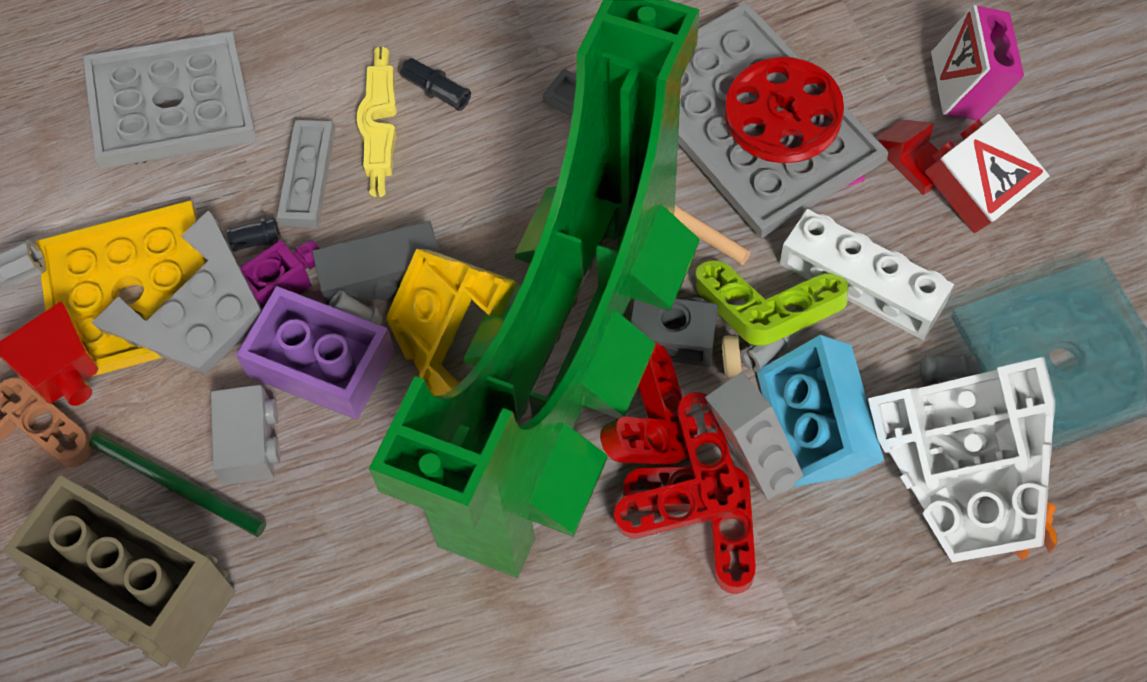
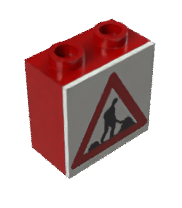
M997 114L986 124H983L980 119L975 121L960 133L964 141L957 146L952 141L944 145L932 155L936 163L925 171V174L974 234L995 221L1050 177L1000 114Z

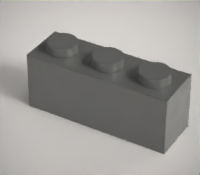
M431 221L313 250L320 287L326 304L329 305L330 300L339 290L346 292L347 295L359 302L394 297L416 249H428L439 253Z

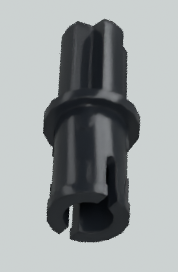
M414 58L403 62L400 71L401 77L423 89L427 97L434 98L435 96L454 107L457 111H462L467 106L471 98L470 89L464 88L447 78L444 71H435Z

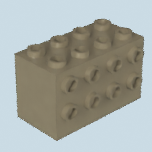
M59 475L2 552L22 568L18 576L34 586L35 590L44 597L57 604L60 601L71 608V612L92 625L96 622L105 628L109 635L127 646L133 644L142 650L146 657L166 668L171 661L184 669L235 594V590L226 580L229 574L216 565L218 560L204 549L195 545L192 549L179 542L181 539L165 527L157 525L154 528L143 522L144 518L131 508L123 504L120 507L107 501L108 498L88 484L81 487L64 476Z

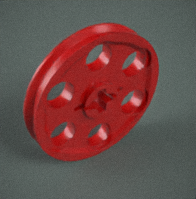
M770 58L752 64L734 79L726 97V124L735 142L749 154L775 163L801 162L822 153L836 139L842 124L844 100L836 81L821 67L798 58ZM772 73H782L788 80L781 84H774L767 79V76ZM808 84H818L825 91L819 95H810L803 88ZM749 92L755 94L758 100L752 104H743L739 102L737 97L741 93ZM780 106L784 110L778 112L777 107ZM790 107V108H791V112L789 113V112L786 111L785 109H787V108ZM816 115H825L831 119L832 123L827 127H818L811 122V118ZM749 124H758L765 131L759 136H750L744 132L743 128ZM794 135L802 141V144L795 148H788L780 140L785 136Z

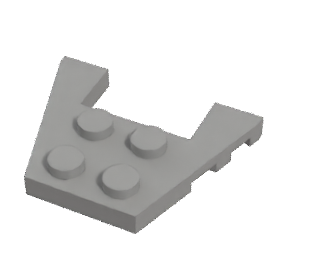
M209 211L201 216L182 235L184 240L208 262L147 321L143 320L118 296L91 322L104 334L114 335L131 345L158 353L163 358L205 375L252 329L262 312V308L248 280L241 271L234 253L221 231L219 223Z

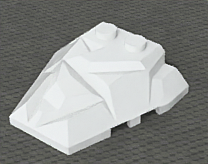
M1044 357L998 367L997 370L922 388H910L868 398L878 442L885 453L891 454L903 474L900 478L906 488H911L924 509L922 514L952 562L1044 545L1056 402Z

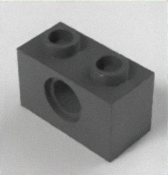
M701 298L675 299L671 311H667L634 300L631 323L653 342L662 345L669 353L672 362L710 367L718 304L709 303ZM676 323L681 325L682 328L670 330L665 325Z

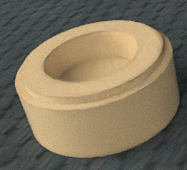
M738 335L723 336L721 340L725 376L727 378L735 377L742 372Z

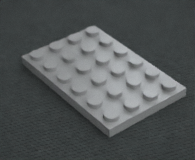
M745 2L698 29L697 46L681 79L678 143L758 236L762 238L887 160L888 151L845 105L841 128L836 139L826 150L808 160L795 163L769 162L749 154L735 142L727 128L725 118L726 97L734 79L747 67L762 60L777 57L800 59L754 9ZM772 73L767 76V79L774 84H781L788 80L782 73ZM808 84L803 88L810 95H819L825 91L818 84ZM749 92L741 93L737 97L739 102L743 104H752L758 100L755 94ZM780 106L777 107L778 112L784 110ZM790 107L787 108V109H785V110L788 111L789 113L791 112V108H790ZM816 115L811 118V122L818 127H827L832 123L831 119L825 115ZM749 124L743 128L744 132L750 136H759L765 131L758 124ZM794 135L785 136L780 140L788 148H795L802 144V141Z

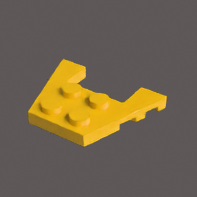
M416 249L386 316V320L406 360L414 361L420 373L418 377L425 379L428 389L434 396H440L459 384L442 366V362L453 343L454 336L470 306L471 300L489 316H501L517 283L513 279L428 249Z

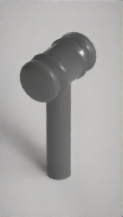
M963 354L960 356L936 355L934 358L925 355L920 364V375L922 381L927 385L933 382L939 384L981 374V364L975 354L968 357Z

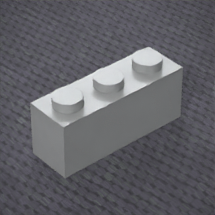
M740 372L705 397L741 468L768 501L777 494L791 489L796 481L804 476L771 404L743 372Z

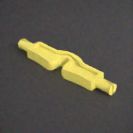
M382 47V58L380 48L374 49V66L367 68L366 97L360 103L357 111V125L361 139L364 142L363 166L366 176L370 177L369 194L373 197H377V185L379 196L382 197L386 194L385 177L392 175L393 154L396 142L394 125L375 122L377 119L397 114L395 75L393 67L389 66L390 51L385 47Z

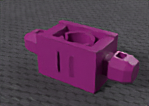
M280 240L240 267L262 310L276 286L299 295L312 286L306 269L311 270L316 266L312 251L320 248L314 241L304 242L297 246L295 252L292 253L284 242ZM272 278H277L275 281L271 283H266L268 280Z

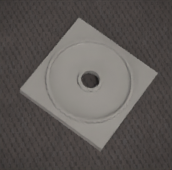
M233 31L83 56L94 152L99 170L256 141ZM175 99L182 101L175 107H158L166 100Z

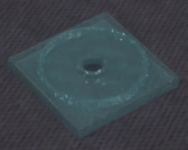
M1103 257L953 310L951 318L971 355L975 354L979 358L981 373L1035 358H1045L1056 401L1052 451L1147 417V328ZM1056 349L1070 351L1078 360V369L1065 371L1056 367L1050 359V352Z

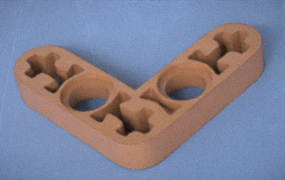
M9 378L0 383V411L6 415L2 419L0 418V443L18 427L65 467H77L89 459L93 450L89 445L90 439L77 424L52 403L44 401L22 379ZM13 394L21 397V400L16 404L8 400ZM45 413L52 414V423L48 428L42 431L33 430V421L39 415ZM62 433L69 441L76 443L78 447L71 452L65 449L56 438Z

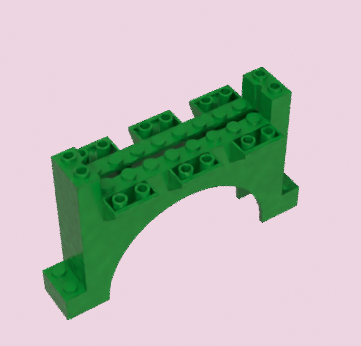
M671 0L602 1L576 53L577 71L574 107L558 183L556 186L546 188L514 254L515 259L530 263L523 283L515 286L501 316H489L485 313L463 358L464 363L475 367L455 388L440 396H434L428 389L425 379L417 376L414 377L369 466V471L378 492L424 509L437 547L518 578L535 541L532 521L572 537L575 536L608 456L573 429L583 406L616 418L626 416L655 349V342L623 317L631 298L671 311L700 243V239L674 216L681 79L697 46L699 9ZM621 236L615 250L601 246L606 237L616 240L617 237ZM597 256V290L548 397L534 392V389L545 372L546 363L555 344L561 337L563 326L571 309L577 303V296L587 274L592 270L593 261ZM530 401L532 419L528 423L518 426L522 416L528 409V402Z

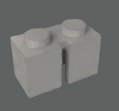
M262 384L211 391L213 471L222 484L230 485L274 479V463L280 462L277 437L271 438L273 436L272 424H278L276 400L269 399Z

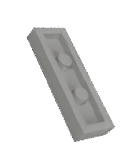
M295 120L277 213V220L280 226L319 228L335 135L333 121Z

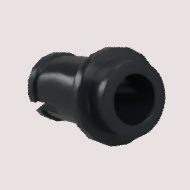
M265 215L261 216V221L228 227L227 237L232 251L237 252L241 249L266 243L269 247L273 246L275 241L280 240V232L276 219L274 217L267 218Z

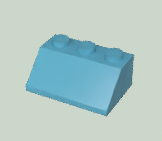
M819 335L762 367L757 372L762 395L771 404L804 475L796 481L793 487L848 478L884 461L852 345Z

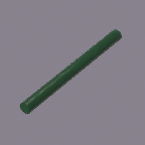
M96 432L91 437L90 447L246 532L259 537L265 530L266 522L101 432Z

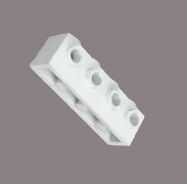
M809 209L805 211L782 248L781 266L808 280L825 273H832L845 278L848 282V301L923 341L945 307L954 286L953 283L947 281L940 273L926 270L910 262L903 254L889 251L873 243L866 235L858 232L854 233L836 224L831 217L817 214Z

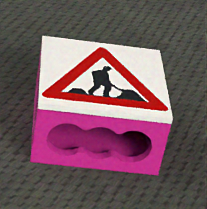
M973 5L931 51L942 112L945 115L972 120L981 119L1024 77L1009 12Z

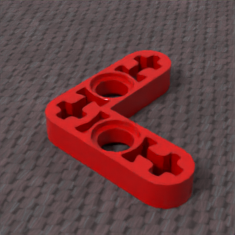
M655 342V349L639 384L648 418L621 417L603 426L601 429L600 441L602 447L613 461L621 463L676 464L688 458L678 422V406L683 396L669 353L662 345Z
M702 392L689 393L681 399L678 406V422L694 479L631 494L622 498L615 507L614 518L618 531L624 536L642 538L726 517L737 509L740 501V486L726 437L705 399L708 394ZM692 405H698L701 411L708 410L704 414L703 422L706 432L699 435L695 418L693 416L686 417V415L690 414ZM711 443L719 448L721 458L717 463L706 465L698 460L696 451L703 444ZM725 469L727 471V474L720 472ZM720 473L719 481L724 492L731 491L732 494L727 496L726 505H719L717 499L709 500L708 496L713 495L714 490L711 475ZM701 475L709 476V477H707L705 480H703L702 477H701ZM673 495L684 496L690 503V509L682 517L670 516L664 508L666 500ZM657 500L658 514L662 522L654 523V514L641 517V525L638 527H633L629 520H622L623 517L628 515L629 507L636 506L638 513L652 510L650 501Z
M734 466L738 483L741 487L738 507L732 514L726 517L711 520L716 583L727 593L739 594L748 590L752 585L756 572L750 482L745 472ZM691 467L635 469L624 480L623 496L626 497L638 493L631 490H636L640 482H646L647 488L651 490L661 487V481H667V485H672L680 480H692L694 477ZM724 469L720 473L727 474V471ZM720 473L711 475L714 490L713 495L708 496L709 500L717 499L719 505H726L727 496L726 492L721 488L719 481ZM701 475V477H702L703 480H705L707 477H709V476ZM673 495L666 500L664 508L666 512L689 511L690 503L687 499ZM657 500L650 501L652 510L647 512H658ZM636 506L630 507L631 509L637 511ZM736 519L744 526L745 533L738 539H728L723 536L719 527L725 520ZM739 550L738 567L740 570H747V572L741 574L739 581L732 580L731 573H724L723 571L729 570L731 561L730 551Z

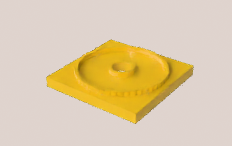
M191 200L35 241L45 257L44 262L47 269L44 273L40 274L45 311L60 301L68 309L78 323L99 368L93 376L163 358L158 353L131 345L114 335L104 334L91 322L119 296L124 288L131 285H139L144 288V291L136 302L128 305L143 320L147 321L207 263L206 259L182 237L198 220L196 209Z

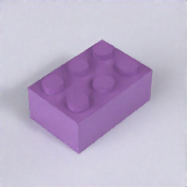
M276 286L236 356L249 378L358 420L395 349L388 328Z

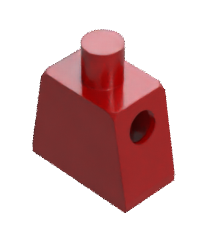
M62 301L0 341V358L47 403H54L64 396L71 406H78L91 397L92 389L86 380L95 375L99 368L78 323Z

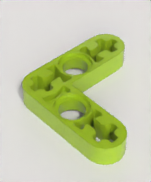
M707 261L696 269L697 293L709 303L718 304L717 313L745 341L757 346L772 344L843 310L848 303V282L845 278L832 273L818 275L765 300L737 272L724 262ZM732 299L746 301L743 305H731L727 302ZM800 306L805 308V310L802 312H790L785 308Z

